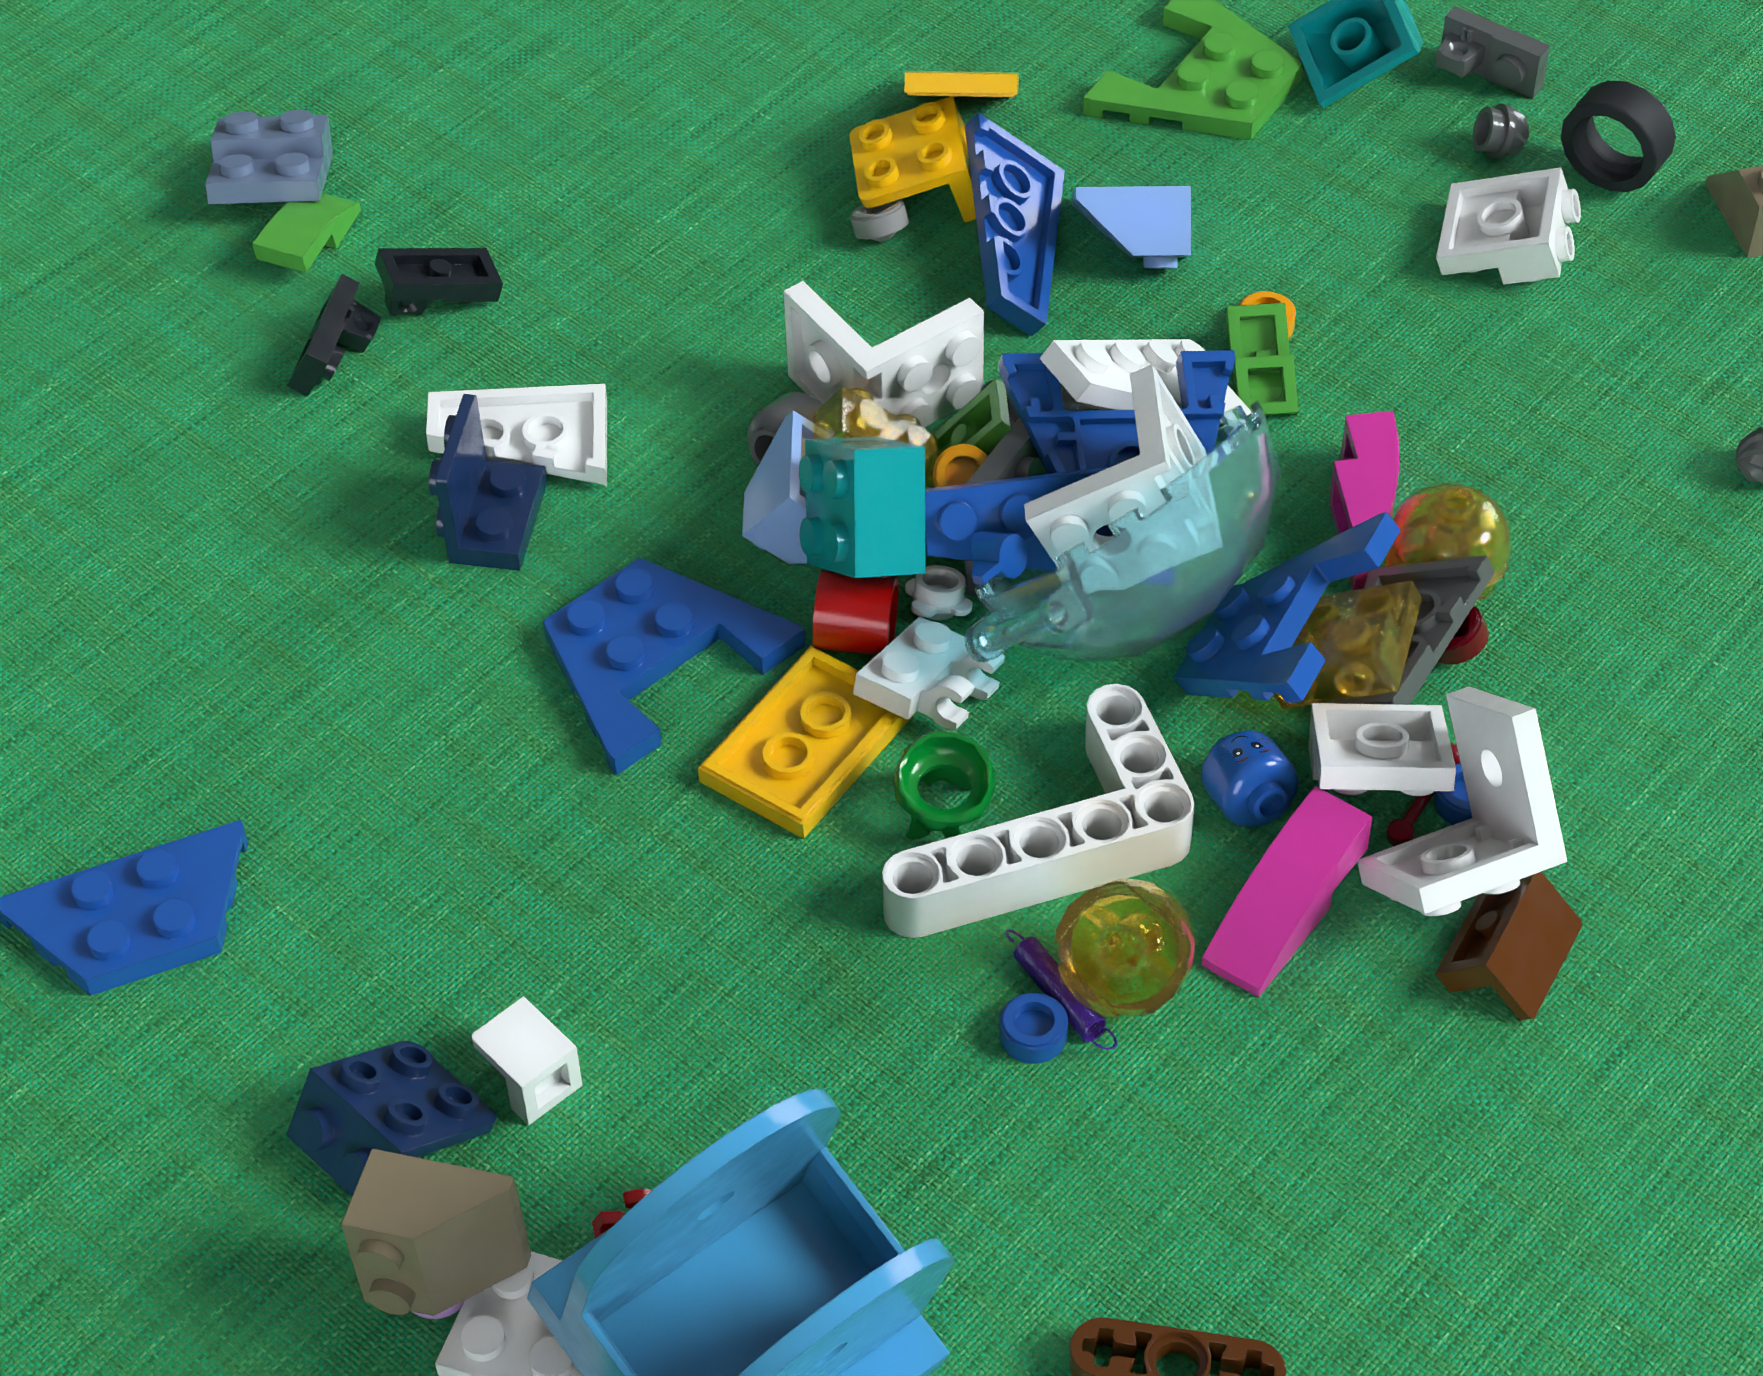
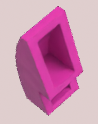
M1393 411L1346 415L1341 460L1334 461L1329 496V506L1337 535L1383 512H1387L1392 518L1400 469L1399 437ZM1368 572L1349 577L1353 592L1364 590Z
M1315 786L1287 821L1244 884L1206 949L1201 965L1259 998L1330 910L1333 891L1367 851L1372 816Z

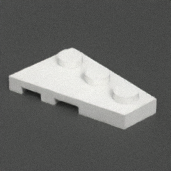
M605 384L428 392L426 437L429 451L444 453L446 420L449 415L457 414L463 394L477 395L485 453L488 461L545 466L546 474L607 485V394Z

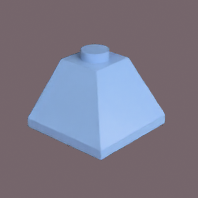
M1191 186L1076 187L1071 193V205L1128 257L1143 258L1144 269L1178 268V258L1191 256Z
M794 410L785 416L744 492L742 536L758 548L770 552L788 564H807V555L802 551L799 536L801 522L806 518V493L800 485L799 464L802 456L805 455V439L837 437Z

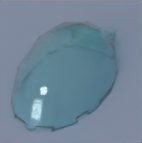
M1258 400L1251 405V413L1249 415H1246L1241 405L1224 412L1221 417L1224 426L1218 429L1215 448L1180 476L1160 489L1166 502L1144 517L1138 507L1130 510L1108 525L1114 535L1112 539L1089 552L1084 541L1054 558L1059 566L1057 569L1045 571L1025 568L1022 574L1016 578L993 577L986 584L976 586V594L990 612L972 625L966 632L965 647L968 654L974 660L985 663L999 657L1014 644L1018 643L1021 646L1058 660L1137 657L1187 632L1213 612L1263 549L1281 477V469L1265 413Z

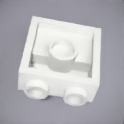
M1561 167L1451 184L1436 256L1441 274L1473 273L1485 269L1498 268L1503 285L1527 281L1537 282L1543 279L1560 277L1562 262L1574 259V239L1568 224L1579 223L1581 208L1576 189L1568 190Z
M1311 703L1308 749L1313 780H1318L1320 789H1333L1338 793L1347 795L1362 794L1367 790H1396L1412 796H1425L1434 791L1454 792L1456 766L1442 705Z

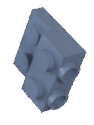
M291 110L280 116L259 117L253 112L241 111L231 113L225 118H218L210 140L213 163L205 182L208 204L320 201L333 157L328 115H313L307 110Z

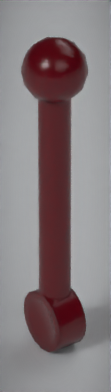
M1451 743L1455 765L1460 764L1457 744ZM1435 791L1429 795L1417 796L1402 819H1395L1389 823L1386 837L1392 846H1397L1413 839V825L1435 794Z

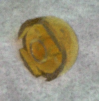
M1438 483L1421 488L1400 505L1393 521L1401 531L1386 555L1387 567L1487 555L1495 574L1478 600L1490 595L1494 590L1495 583L1502 577L1504 579L1511 555L1509 523L1494 499L1477 488L1461 483Z
M1120 878L1095 885L1068 906L1056 929L1055 944L1059 942L1058 954L1061 964L1058 966L1062 981L1080 1003L1102 1016L1117 1018L1120 1015L1132 1017L1154 1013L1181 991L1194 965L1196 936L1189 914L1172 893L1151 881Z

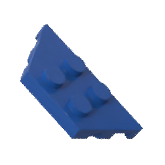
M242 820L0 897V922L8 929L14 926L29 938L38 954L52 965H59L65 968L69 979L90 996L221 953L228 927L225 915L228 909L233 906L238 886L235 873L240 853L246 852L248 845Z

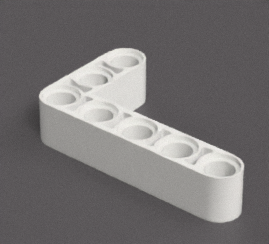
M1121 684L1104 685L1096 689L1089 696L1086 710L1085 749L1106 794L907 849L893 855L885 863L882 871L883 914L885 923L890 930L904 937H924L1169 867L1182 861L1189 853L1191 846L1194 800L1142 696L1131 687Z

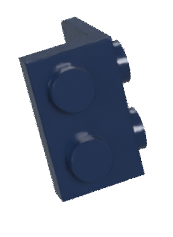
M401 1041L310 1068L286 1136L347 1193L353 1196L372 1149L418 1158L419 1156L490 1133L497 1116L493 1110L479 1099L478 1095L471 1088L463 1085L438 1063L426 1048L411 1041Z

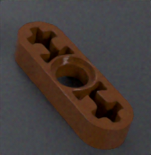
M1101 1317L1090 1319L1081 1324L1075 1330L1070 1342L1069 1368L1072 1376H1162L1156 1368V1363L1161 1357L1170 1353H1181L1190 1357L1198 1368L1195 1376H1210L1211 1360L1220 1362L1219 1376H1243L1245 1368L1258 1369L1259 1376H1286V1366L1281 1354L1270 1344L1255 1339ZM1098 1346L1112 1348V1357L1108 1367L1094 1365V1356ZM1136 1349L1145 1350L1143 1374L1133 1373Z

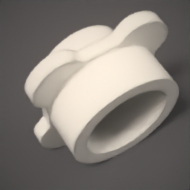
M941 565L925 567L926 574H916V578L907 581L905 585V592L912 596L914 600L911 610L918 616L932 620H947L954 615L965 616L972 611V601L964 596L966 588L965 577L954 568Z

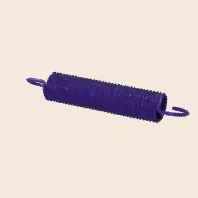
M1006 930V937L1012 943L1014 940L1009 936L1008 932L1014 933L1022 939L1014 950L1013 957L1045 995L1054 998L1064 1007L1069 1024L1084 1041H1091L1101 1049L1111 1050L1116 1048L1117 1039L1112 1031L1105 1027L1106 1019L1038 939L1033 936L1024 938L1014 930ZM1107 1030L1114 1039V1045L1104 1047L1097 1044L1094 1040L1103 1035Z

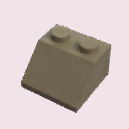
M372 1149L341 1223L364 1302H369L379 1310L394 1315H404L412 1311L435 1316L527 1268L531 1258L514 1177Z

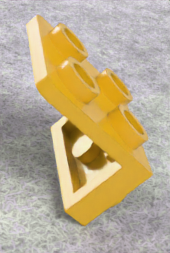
M953 96L935 102L924 103L916 108L886 118L869 121L850 132L849 138L858 196L865 208H874L949 184L964 222L976 219L965 125Z

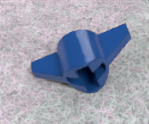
M1029 528L1015 534L986 531L974 533L970 539L974 559L972 568L974 584L984 585L993 577L1016 578L1020 576L1028 562V549L1039 542L1032 529Z

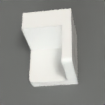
M524 996L472 1034L474 1048L506 1078L511 1109L528 1126L583 1086L577 1047Z

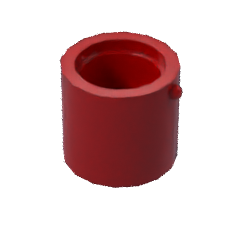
M821 569L816 588L813 614L814 648L875 656L879 654L895 639L899 605L898 576L853 578Z

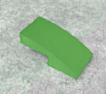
M322 193L320 201L288 202L271 218L252 243L256 259L307 273L324 246L337 249L361 211L360 203Z
M1285 303L1227 306L1224 312L1228 350H1234L1235 363L1231 373L1234 393L1256 417L1297 415L1298 400L1294 354L1290 355Z

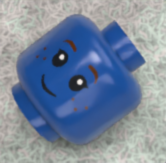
M1252 730L1232 733L1218 740L1202 765L1201 780L1206 793L1224 816L1237 826L1248 828L1266 825L1279 818L1294 800L1299 781L1293 763L1276 743L1264 733Z

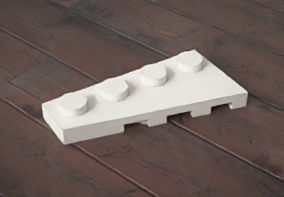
M1189 339L1053 340L1039 359L1077 402L1114 410H1134L1129 374L1152 364L1175 402L1182 409L1176 360L1181 351L1205 350ZM1228 386L1224 401L1226 403L1220 423L1227 424L1226 428L1231 435L1246 438L1260 421Z

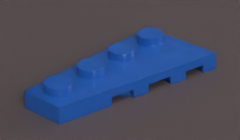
M978 112L965 124L986 304L987 308L995 312L1002 320L1012 323L1030 336H1033L1047 323L1065 170Z
M1110 467L926 488L925 554L928 556L974 561L970 540L974 533L986 531L1015 534L1029 529L1030 526L1025 519V503ZM1109 524L1099 528L1096 533L1101 536L1110 537L1121 534L1126 528ZM1040 541L1028 549V562L1025 568L1060 572ZM1173 566L1137 582L1176 587L1175 568Z

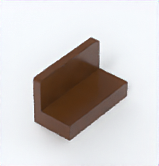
M1542 872L1535 873L1520 879V885L1509 892L1478 894L1435 975L1450 993L1492 986L1518 1019H1534L1582 927V922Z

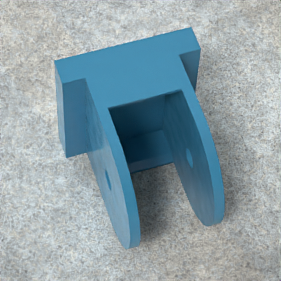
M812 1089L785 1099L759 1113L692 1158L640 1200L613 1227L532 1281L527 1300L582 1376H930L940 1369L950 1355V1352L921 1313L952 1268L955 1259L937 1238L922 1242L906 1251L903 1249L826 1148L839 1121L841 1111L825 1090Z

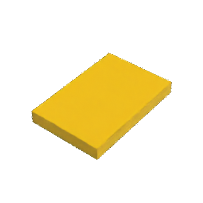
M905 72L904 93L911 96L1014 97L1018 93L1019 73Z
M810 646L698 767L699 782L804 839L912 716L907 720L854 695L855 678L859 670Z

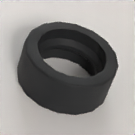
M1607 80L1592 86L1563 120L1560 137L1566 157L1574 169L1591 184L1608 191L1630 192L1644 187L1673 153L1676 134L1671 116L1661 101L1650 92L1627 81ZM1593 116L1609 117L1621 122L1632 131L1641 145L1643 157L1628 156L1609 146L1596 130Z

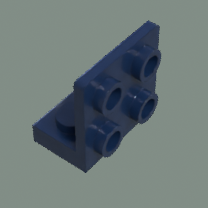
M463 394L457 414L449 415L446 420L444 429L445 450L442 459L435 458L430 468L429 491L431 495L438 496L439 501L436 519L438 537L445 538L449 563L521 571L547 486L545 466L488 461L486 459L477 395Z

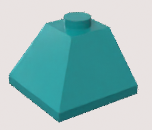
M1330 0L1288 25L1317 101L1322 108L1417 55L1423 45L1422 37L1405 0Z

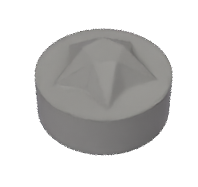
M901 200L874 208H865L861 205L853 210L850 215L856 238L873 239L879 242L890 240L897 231L903 229L909 223L904 202Z

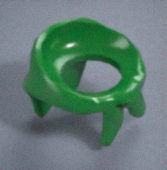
M934 731L916 738L904 750L896 767L894 790L896 802L911 815L910 827L906 832L907 838L912 840L924 838L930 835L931 830L942 831L946 839L961 835L962 832L959 827L979 819L990 804L996 787V771L992 767L986 751L973 738L953 731ZM920 780L925 783L946 781L963 789L971 790L967 800L960 806L952 809H937L929 806L921 799L917 786Z

